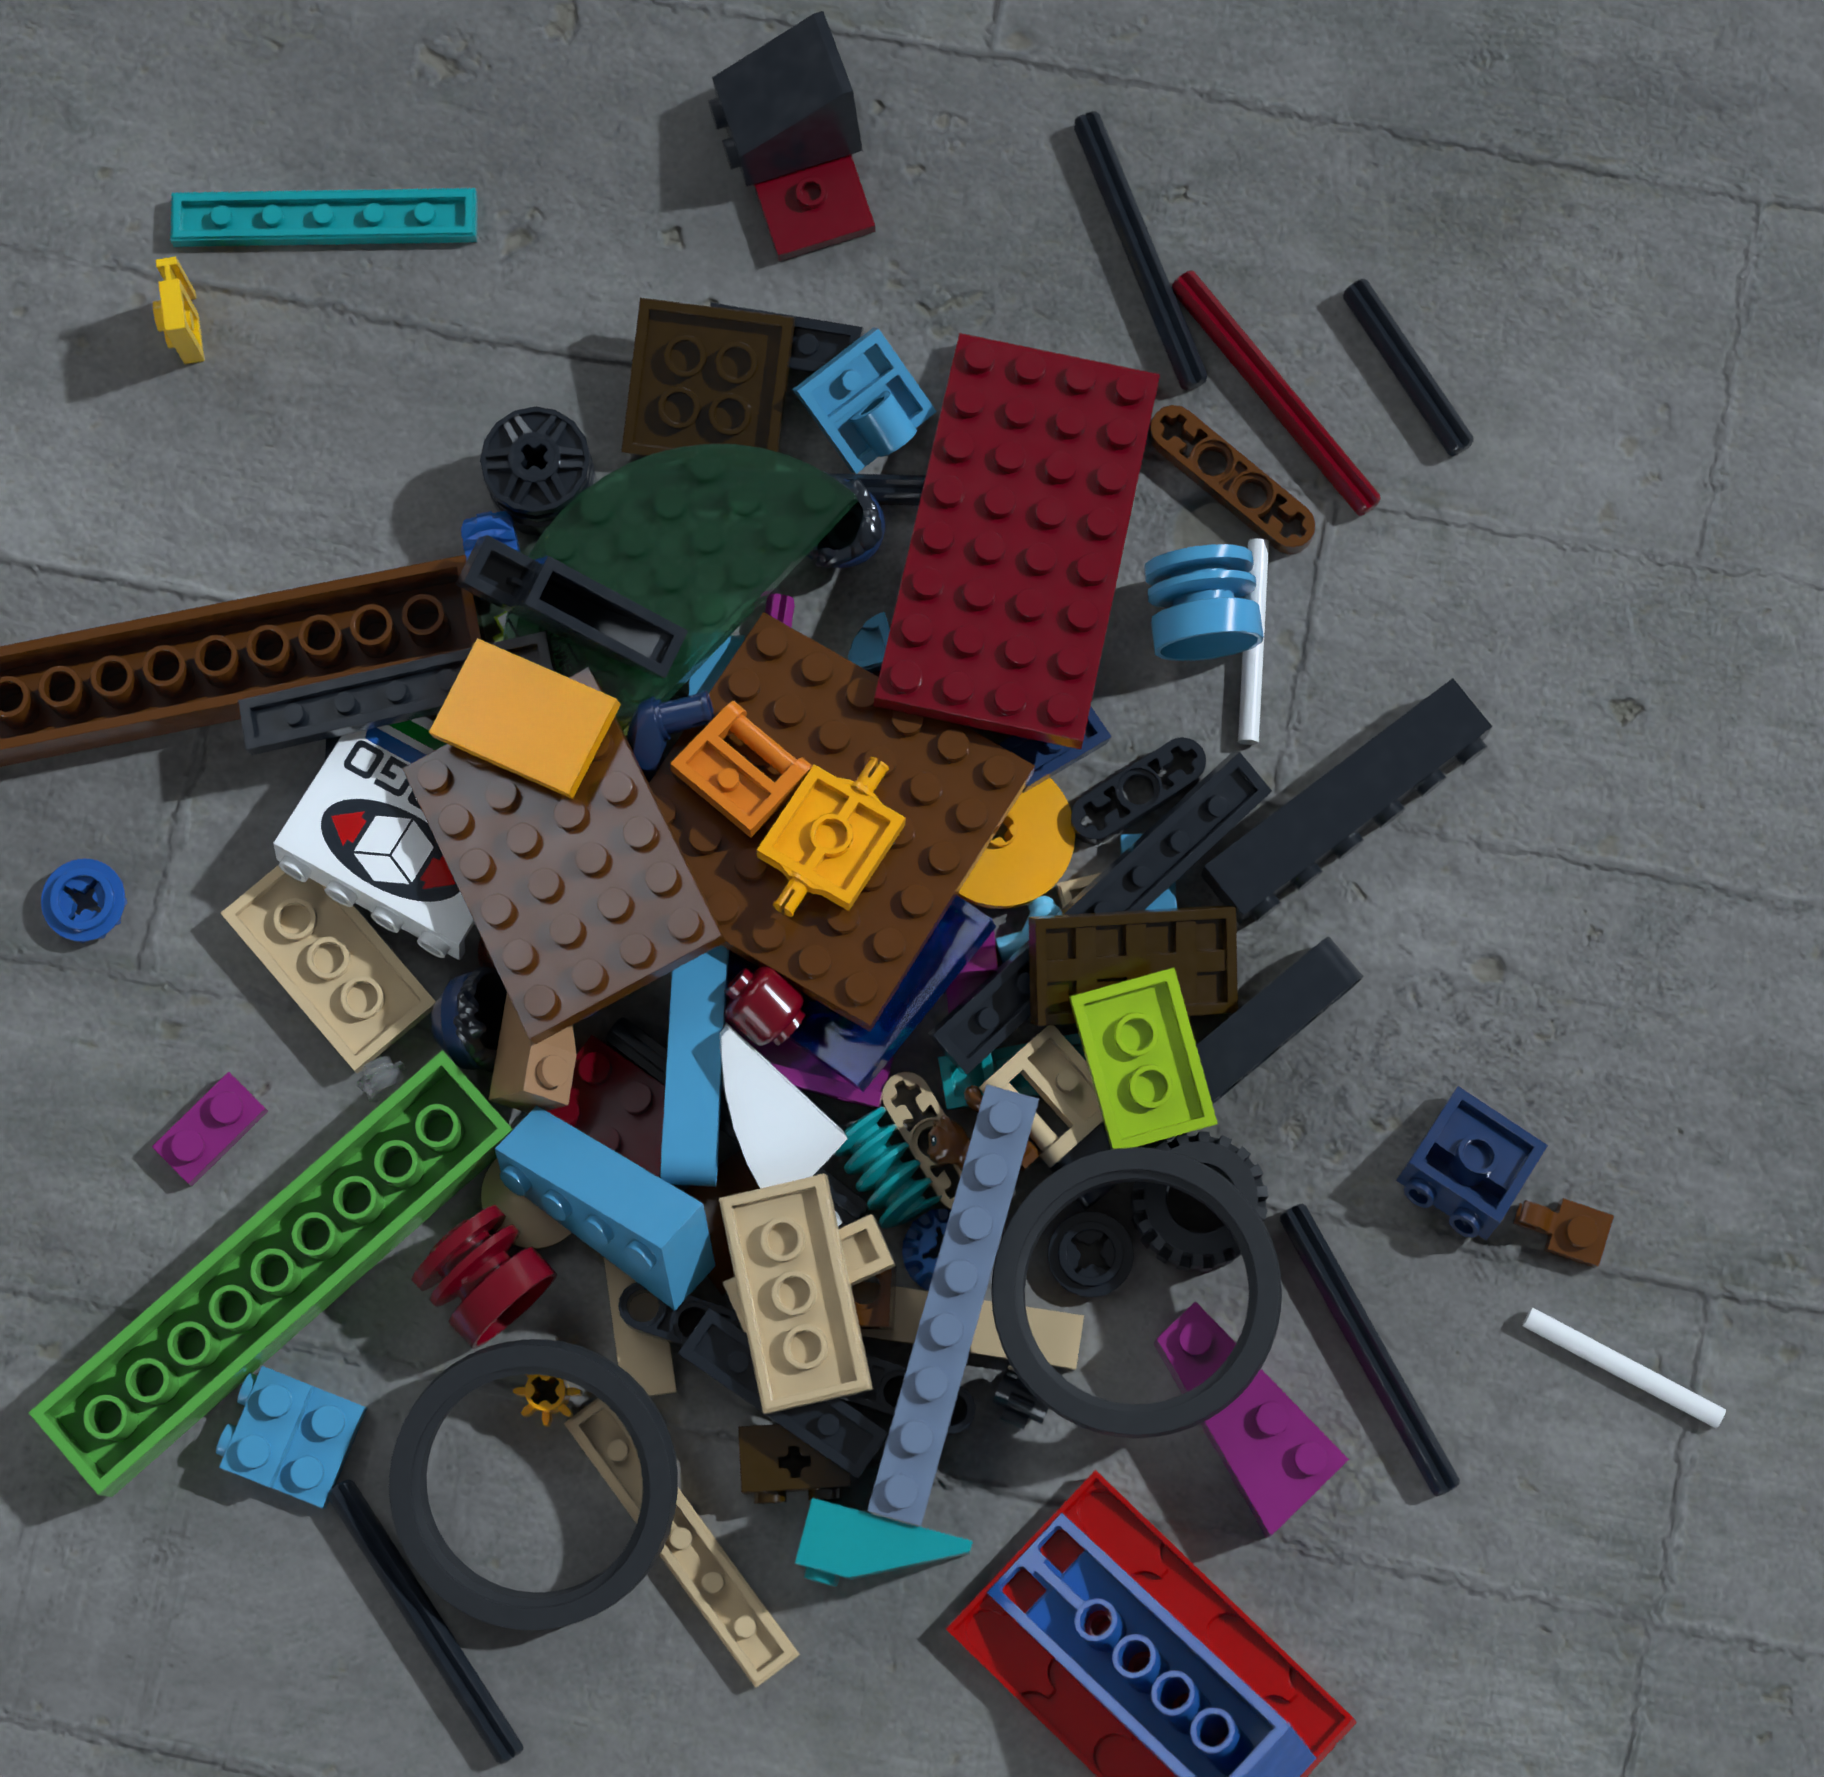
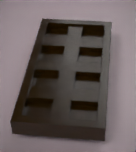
M1221 905L1028 917L1031 1024L1036 1026L1075 1024L1076 1021L1069 996L1169 968H1175L1188 1016L1235 1013L1238 1011L1236 907Z

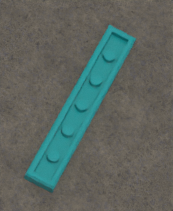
M476 188L171 193L170 241L173 247L477 242L478 194Z

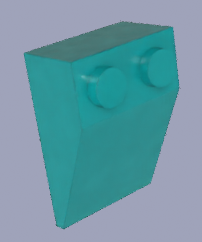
M812 1498L795 1564L806 1567L805 1579L837 1587L839 1577L856 1579L969 1555L973 1541Z

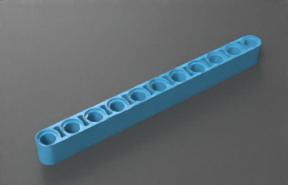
M693 633L688 696L706 690L709 694L744 642L745 635ZM722 945L672 971L661 1152V1179L671 1185L716 1186L722 1096L720 1032L723 1030L726 1022L724 1012L727 994L724 993V990L728 985L729 950Z

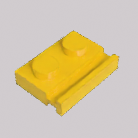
M176 256L156 259V267L164 280L158 282L161 300L153 301V313L158 332L164 331L168 348H175L184 364L203 362L205 359L199 314L191 301L196 299V292Z

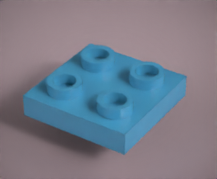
M874 327L792 389L846 466L855 474L876 458L887 456L905 445L916 434V428L937 412L879 328Z

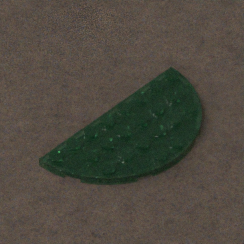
M737 444L685 446L654 453L628 463L602 477L581 492L574 501L569 503L543 532L528 557L535 560L550 556L688 630L666 678H659L613 660L545 630L510 612H507L503 640L546 631L551 639L556 673L569 678L589 667L595 674L603 692L620 702L621 705L615 717L625 737H627L629 725L638 705L652 696L655 699L660 698L662 703L669 701L858 502L857 496L835 478L816 467L789 455L759 447Z

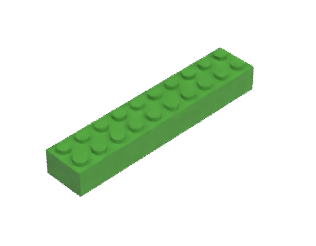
M442 1050L43 1399L29 1414L98 1495L113 1497L237 1388L249 1373H254L497 1158L495 1148L513 1129Z

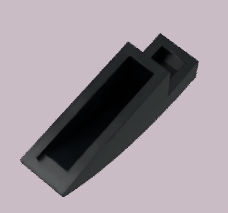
M489 535L478 538L455 584L558 636L662 679L666 678L688 633V630L550 556L533 560Z

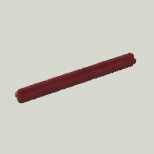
M1189 270L1179 276L1172 284V290L1178 300L1354 512L1359 516H1363L1373 510L1379 504L1381 497L1363 473L1195 271Z

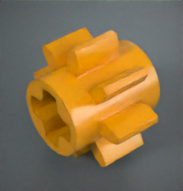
M525 1374L529 1378L525 1387L513 1389L515 1395L526 1397L528 1404L521 1412L522 1416L527 1418L538 1410L542 1412V1422L546 1427H550L552 1423V1414L561 1412L563 1415L571 1418L573 1413L567 1407L570 1397L582 1395L580 1389L569 1387L566 1382L567 1380L538 1374ZM544 1380L552 1384L556 1380L559 1381L560 1384L555 1389L556 1394L559 1396L556 1403L551 1404L546 1400L539 1404L536 1402L541 1394L536 1387L539 1382Z

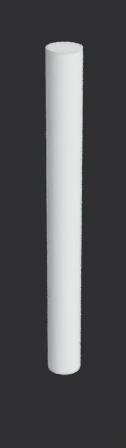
M1255 538L1248 540V549L1252 551L1254 562L1253 569L1249 573L1256 577V588L1246 595L1245 599L1253 600L1259 604L1264 636L1269 541ZM1264 638L1261 644L1253 649L1244 651L1242 654L1238 743L1255 745L1259 743Z
M1533 1307L1524 1320L1522 1326L1714 1428L1720 1425L1726 1413V1409Z

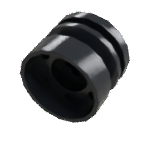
M537 406L515 410L496 422L484 439L480 462L485 484L497 511H506L512 517L515 529L520 532L541 537L565 533L580 523L594 504L598 483L586 437L576 423L557 410ZM532 459L538 463L545 460L547 466L540 470L536 466L529 468L527 463Z

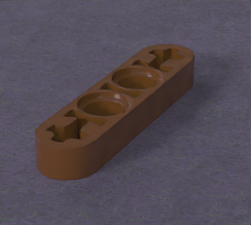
M1170 405L1156 412L1151 421L1149 437L1152 446L1158 453L1262 539L1268 540L1269 544L1276 550L1284 554H1296L1309 546L1315 532L1316 523L1313 514L1306 506L1186 408ZM1164 422L1170 426L1175 425L1177 422L1182 423L1181 435L1192 445L1196 436L1203 439L1195 445L1189 458L1183 456L1186 453L1187 444L1179 437L1173 436L1169 441L1163 438ZM1215 451L1222 454L1227 462L1225 471L1216 476L1203 473L1197 463L1203 453ZM1249 483L1259 485L1265 491V503L1254 509L1243 506L1237 497V491L1240 487ZM1275 501L1282 504L1278 507L1277 515L1287 523L1293 522L1295 518L1301 521L1302 524L1299 530L1302 535L1301 538L1295 534L1290 535L1288 538L1281 535L1283 524L1273 515H1271L1267 524L1261 520L1269 514Z

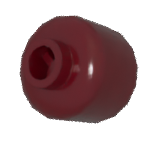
M760 967L753 973L744 968L730 981L724 990V993L730 997L725 1007V1018L756 1045H766L770 1042H773L776 1046L780 1045L795 1031L805 1017V1013L801 1010L803 1004V994L770 967Z

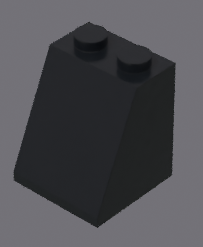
M824 11L810 15L712 77L716 98L708 100L710 112L716 129L726 128L729 138L722 140L725 155L731 170L740 167L746 187L863 151L853 89Z

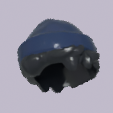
M826 471L817 472L813 479H807L797 486L785 503L786 528L790 531V537L793 539L792 550L796 555L803 554L812 559L816 567L848 568L860 565L870 559L882 543L885 533L883 511L875 497L858 478L847 480L840 477H832Z
M480 966L472 972L450 980L431 1011L433 1037L459 1068L468 1070L484 1069L487 1072L494 1071L507 990L501 977L494 968Z

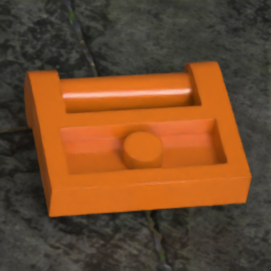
M732 701L670 763L671 772L751 838L788 798L796 792L812 768V765L803 757L799 759L794 758L747 719V711L738 703ZM730 734L735 735L782 775L774 783L723 739Z

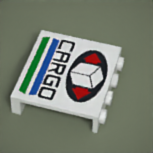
M427 717L342 735L273 843L276 859L280 862L279 867L296 880L306 882L310 878L326 887L325 892L329 897L344 906L352 907L356 903L372 912L371 918L385 929L397 933L401 928L418 937L417 943L429 953L440 958H444L446 954H449L460 960L465 953L464 939L475 922L402 769L447 743L434 738L429 733L434 721Z

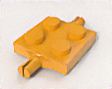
M870 757L856 781L835 777L815 764L812 766L757 849V858L783 872L789 880L777 900L773 903L774 908L780 913L784 909V915L792 917L807 892L822 895L847 911L850 910L905 826L906 817L883 805L873 793L884 775L889 771V767L883 761L878 765V759Z

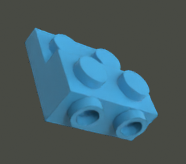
M262 1366L258 1376L249 1373L242 1384L237 1403L245 1407L237 1426L227 1424L220 1436L216 1447V1454L223 1456L219 1468L326 1509L329 1503L328 1492L336 1486L368 1408Z

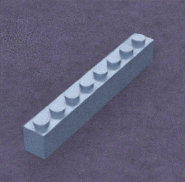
M986 1084L867 1511L915 1525H922L1037 1110L1038 1098Z

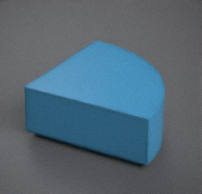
M885 612L879 613L865 622L856 634L848 654L849 661L871 673L881 670L890 627Z

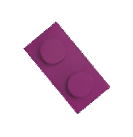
M228 1071L152 1148L189 1185L193 1186L268 1110Z

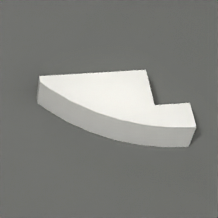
M726 1022L723 1030L720 1032L722 1085L734 1131L747 1165L760 1189L812 1177L848 1138L837 1124ZM835 1211L837 1224L839 1227L842 1224V1221L838 1213Z

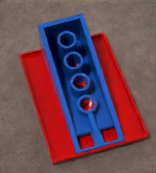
M1096 1470L946 1628L970 1654L1097 1777H1308L1357 1723L1353 1716Z

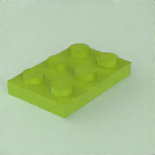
M1175 968L1165 969L1069 996L1111 1150L1138 1147L1218 1124Z

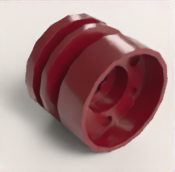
M496 1205L487 1207L472 1218L462 1221L444 1235L430 1250L428 1257L421 1263L411 1278L421 1291L430 1289L440 1283L429 1298L435 1307L444 1305L458 1296L460 1297L462 1302L457 1306L448 1322L472 1349L483 1346L510 1326L545 1293L558 1275L533 1246L510 1258L507 1253L516 1242L520 1231L512 1224L496 1233L506 1218Z

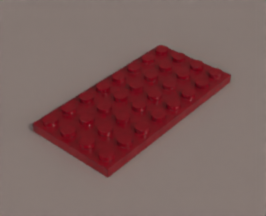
M959 333L875 692V707L1082 749L1160 374Z

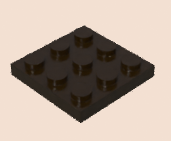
M640 297L621 452L776 472L795 318Z

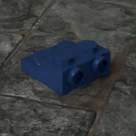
M1458 1086L1415 1149L1396 1181L1405 1186L1404 1194L1415 1205L1423 1208H1429L1433 1205L1450 1216L1449 1223L1451 1227L1460 1235L1468 1238L1480 1236L1487 1240L1501 1223L1548 1145Z

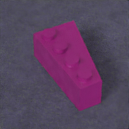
M1195 1301L1153 1344L1180 1391L1184 1394L1213 1375L1226 1361L1236 1342ZM1260 1369L1251 1384L1235 1401L1209 1420L1201 1423L1206 1436L1219 1454L1232 1477L1231 1479L1248 1504L1266 1538L1271 1537L1349 1460L1262 1369Z

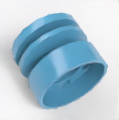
M1231 544L1193 546L1164 553L1145 563V582L1152 586L1147 592L1148 602L1157 607L1167 608L1151 618L1156 656L1173 661L1215 659L1253 649L1262 643L1264 636L1260 606L1253 600L1241 598L1256 588V577L1249 573L1254 565L1251 550L1243 546Z

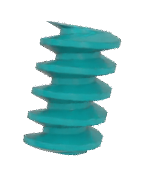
M880 1107L863 1116L844 1130L848 1139L839 1147L834 1155L837 1157L852 1155L845 1164L844 1170L849 1175L863 1173L856 1183L858 1192L864 1193L876 1190L868 1200L867 1206L872 1211L887 1208L879 1219L881 1228L886 1229L903 1225L934 1206L942 1198V1195L928 1199L924 1197L923 1194L933 1181L930 1177L916 1181L913 1180L911 1176L919 1168L921 1162L918 1159L902 1163L900 1158L910 1145L908 1142L894 1145L889 1143V1139L898 1127L896 1124L884 1127L878 1126L877 1122L887 1111L885 1107Z

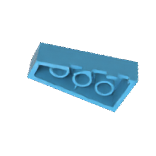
M536 1105L495 1148L501 1171L500 1178L510 1191L516 1195L526 1197L674 1311L715 1267L703 1203Z

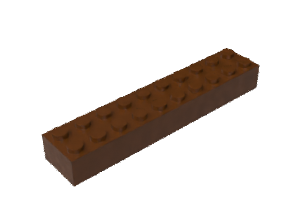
M466 555L0 646V767L240 720L238 700L472 648L477 638L486 642L478 597L455 585L466 564Z

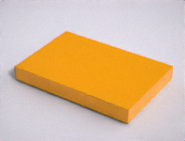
M477 638L429 733L442 742L573 799L621 704L612 696Z

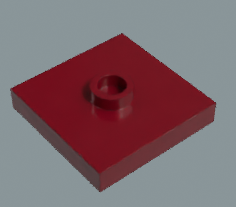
M852 155L753 184L779 262L876 232L875 223Z

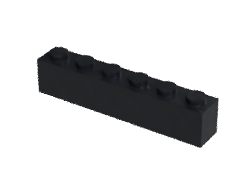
M1452 678L1205 864L1201 877L1224 905L1236 907V921L1239 925L1251 916L1256 922L1261 921L1281 904L1277 898L1278 895L1292 885L1300 891L1314 881L1323 872L1318 866L1333 854L1340 860L1355 850L1364 841L1360 833L1376 822L1380 828L1385 827L1405 810V807L1401 804L1402 801L1416 791L1421 797H1424L1447 778L1443 774V770L1457 760L1462 766H1465L1480 755L1488 747L1483 740L1486 739L1493 726L1454 678Z

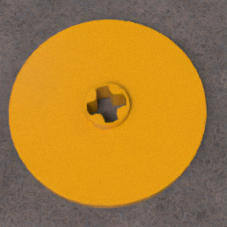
M1051 778L1020 794L1003 821L1008 828L1004 834L1007 842L1001 837H997L993 841L991 840L956 896L981 907L1007 909L1026 905L1034 899L1043 896L1055 886L1063 876L1072 858L1075 831L1071 824L1072 812L1068 801L1061 789Z

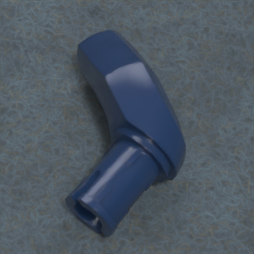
M707 690L663 703L660 698L655 699L652 696L638 705L629 725L626 739L648 783L659 769L667 740L671 739V734L708 725L715 718L713 705Z

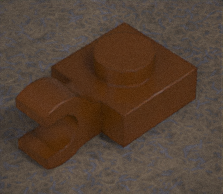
M1564 1198L1559 1200L1556 1212L1540 1204L1525 1200L1523 1204H1518L1512 1224L1548 1235L1544 1251L1595 1268L1600 1264L1614 1215Z

